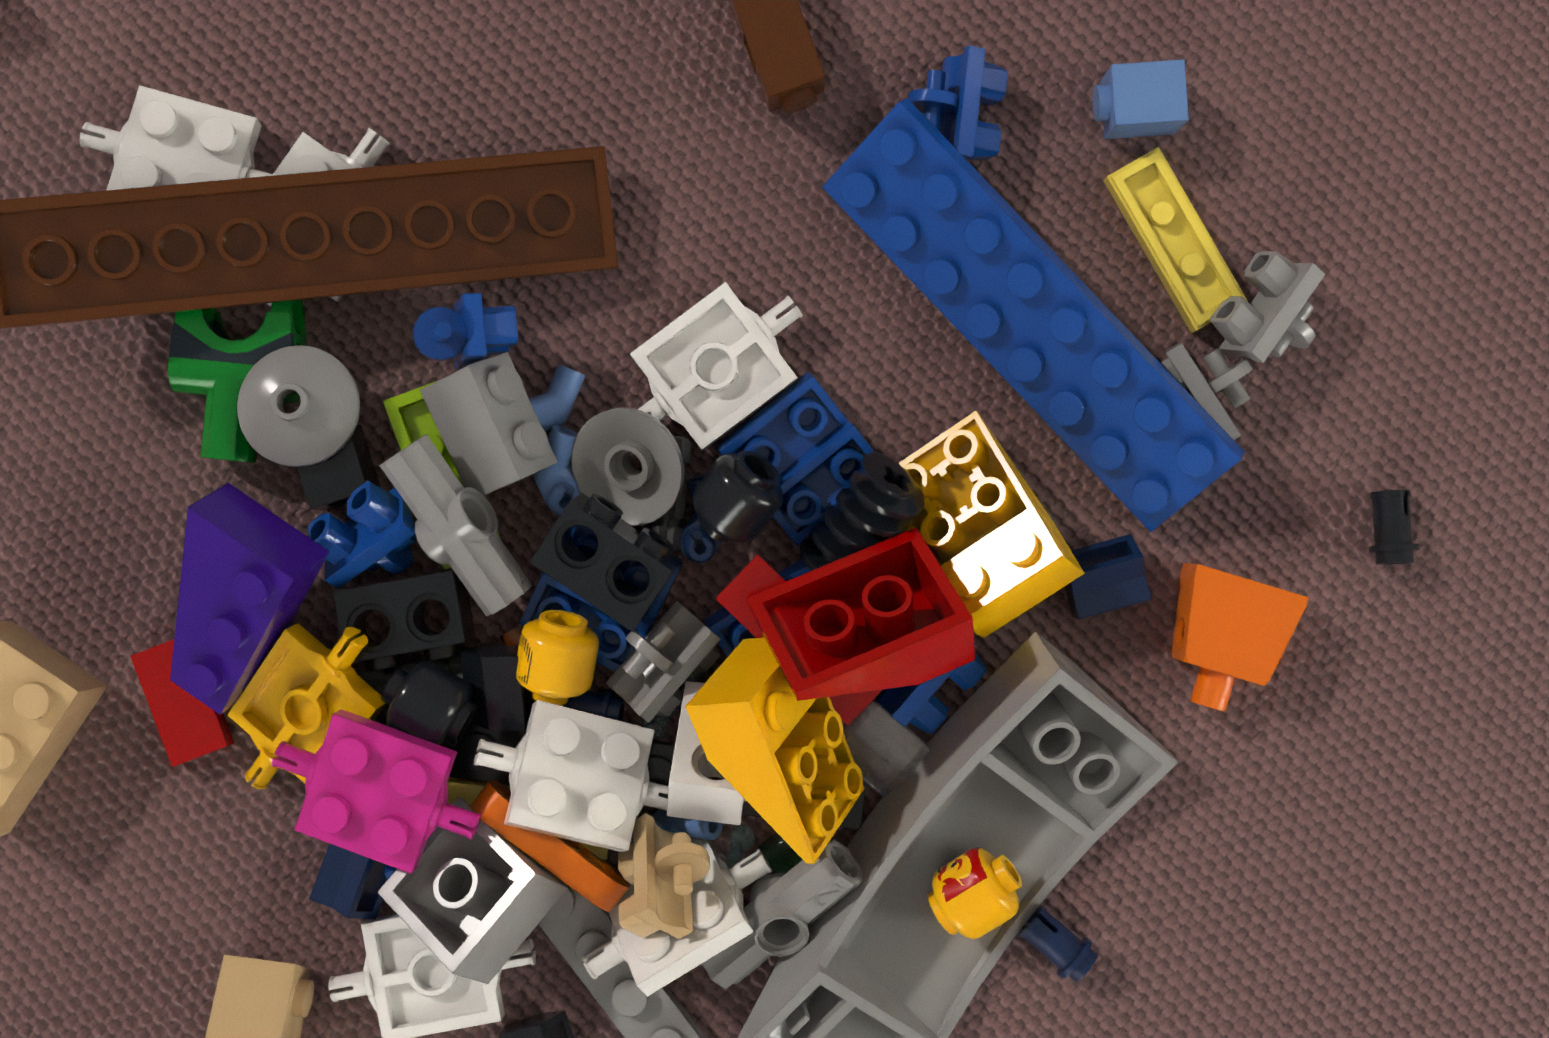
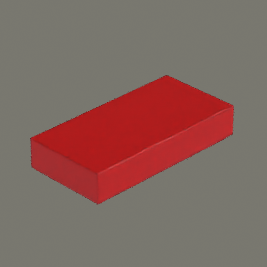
M173 639L130 657L171 766L175 767L235 743L223 713L220 715L170 681Z

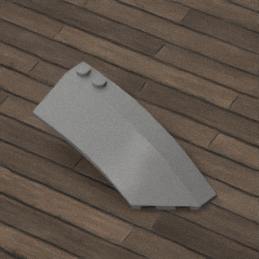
M1034 632L948 719L910 762L870 813L846 847L849 849L854 860L861 866L864 882L809 926V940L802 950L793 955L779 958L738 1038H948L985 978L1016 934L1052 889L1089 848L1156 785L1178 761L1081 668L1037 632ZM980 847L990 852L995 858L1002 854L1005 855L1016 868L1022 881V887L1016 890L1019 902V909L1016 915L982 937L973 940L962 936L959 932L955 935L949 934L942 927L930 907L928 893L933 891L932 877L938 869L968 850Z

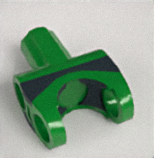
M303 300L273 302L271 311H266L263 324L259 329L247 338L232 340L226 334L221 324V314L217 312V308L176 312L171 331L168 360L169 383L174 392L206 395L201 458L256 463L257 451L246 440L238 420L237 402L239 391L251 368L267 354L288 346H307ZM297 392L290 393L284 398L283 402L296 403L300 396Z

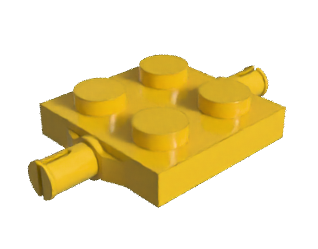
M299 623L283 631L228 713V716L250 735L257 749L260 750L259 756L245 773V779L248 783L255 779L251 785L252 787L265 789L279 769V767L272 766V759L278 756L274 755L282 741L315 754L323 745L332 715L342 709L375 721L386 706V703L381 701L382 696L358 676L351 666L363 647L368 644V638L365 634L357 638L361 630L355 627H346L332 650L326 648ZM293 773L305 784L306 777Z

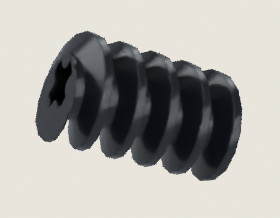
M877 452L865 455L862 460L864 470H855L849 478L850 487L842 488L836 496L837 504L830 505L823 514L825 522L816 523L811 531L812 538L804 540L800 546L801 557L811 571L906 532L911 524V519L917 517L925 505L924 494L917 481L898 462Z

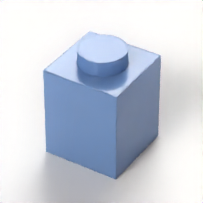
M1185 59L1111 64L1100 80V85L1094 86L1092 98L1094 119L1096 122L1103 121L1104 139L1175 135L1189 120Z

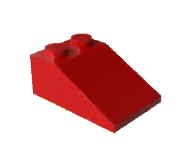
M917 527L746 598L748 607L797 701L919 685L975 661L973 617Z

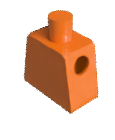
M1183 563L1180 574L1171 655L1173 659L1200 667L1190 702L1225 712L1235 678L1266 686L1307 607L1309 597L1200 564Z

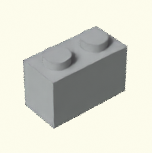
M508 352L468 365L420 390L465 488L470 487L486 495L558 463Z

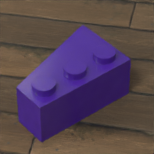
M230 483L223 485L188 507L170 681L220 715L238 700L283 631L289 628L329 554L328 550Z

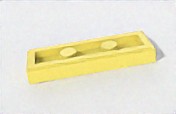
M1159 147L1113 172L1103 180L1191 333L1211 323L1210 318L1219 305L1230 296H1242L1248 302Z

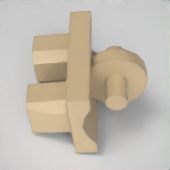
M647 813L637 818L633 829V843L630 845L629 851L618 852V870L624 880L634 885V895L619 904V924L621 927L642 938L658 930H662L677 939H681L693 932L691 892L693 891V883L703 879L709 872L710 857L708 851L700 845L691 843V837L688 833H673L661 829L656 825L654 817Z

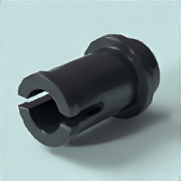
M1385 490L1370 493L1375 546H1369V553H1375L1376 565L1414 563L1413 551L1419 550V544L1412 543L1410 490Z

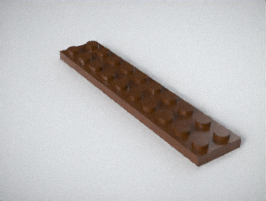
M605 146L0 200V329L618 268Z

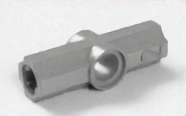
M427 434L379 465L417 518L415 534L423 551L437 563L444 565L449 563L485 616L493 615L505 608L533 586L496 534L498 519L490 502L476 489L463 487Z
M833 839L827 844L815 864H806L802 860L786 874L773 873L758 879L751 888V903L743 908L754 932L702 963L709 974L710 980L727 989L732 984H738L771 956L784 957L802 950L809 940V926L864 882L862 868L854 860L849 849Z

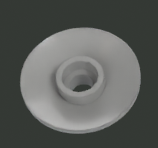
M288 346L267 354L248 372L238 395V420L246 440L266 459L289 467L312 466L336 455L352 437L360 414L359 391L350 371L333 355L311 346ZM297 392L301 399L300 406L295 412L287 414L283 409V400L288 394Z
M618 407L605 410L593 416L578 432L572 449L571 461L573 476L579 484L577 487L580 493L589 498L592 494H598L608 499L622 510L623 515L620 519L630 526L651 523L662 517L674 506L683 487L684 463L676 440L658 419L638 409ZM631 452L639 458L642 470L636 469L632 465L630 460Z

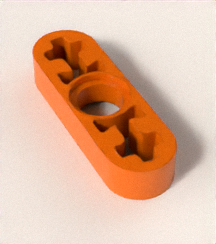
M489 780L470 804L473 812L482 814L481 820L592 904L604 911L611 912L630 888L629 882L624 880L622 874L580 842L504 825L511 790L495 780Z

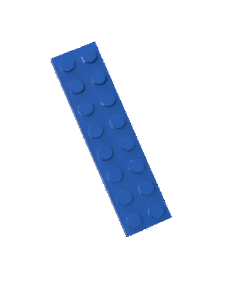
M908 98L899 101L822 186L1150 532L1242 459L1245 451Z

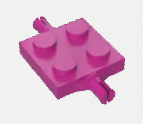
M342 709L332 715L323 745L315 754L282 741L274 755L278 756L272 759L273 767H279L306 777V796L294 829L295 831L410 874L418 868L427 840L437 827L472 840L478 829V823L481 821L482 814L447 803L449 798L448 778L457 755L456 751Z

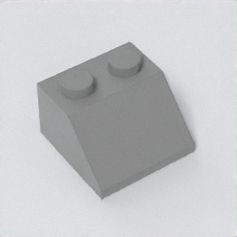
M459 796L452 803V805L473 812L470 803ZM482 820L478 823V829L472 840L437 827L427 840L418 868L412 874L396 869L377 893L452 974L489 984L568 887L558 877Z

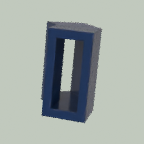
M1131 534L1071 550L1085 573L1064 587L1073 618L1080 620L1152 600L1145 575L1144 557Z
M329 843L309 899L335 909L346 918L376 919L383 902V898L377 892L388 880L384 874L385 864Z

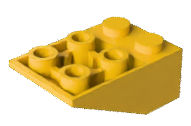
M974 411L899 462L917 481L924 494L925 505L919 515L911 519V524L907 531L917 527L973 617L974 633L982 638L987 637L1085 574L1057 526L977 411Z
M765 637L743 639L685 707L707 760L806 864H815L864 791L862 772L860 767L854 762L843 733L841 717L834 710L830 697L797 701Z

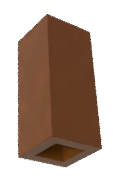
M728 0L768 111L772 112L783 108L784 113L788 114L798 112L818 101L816 95L824 92L826 76L798 0Z

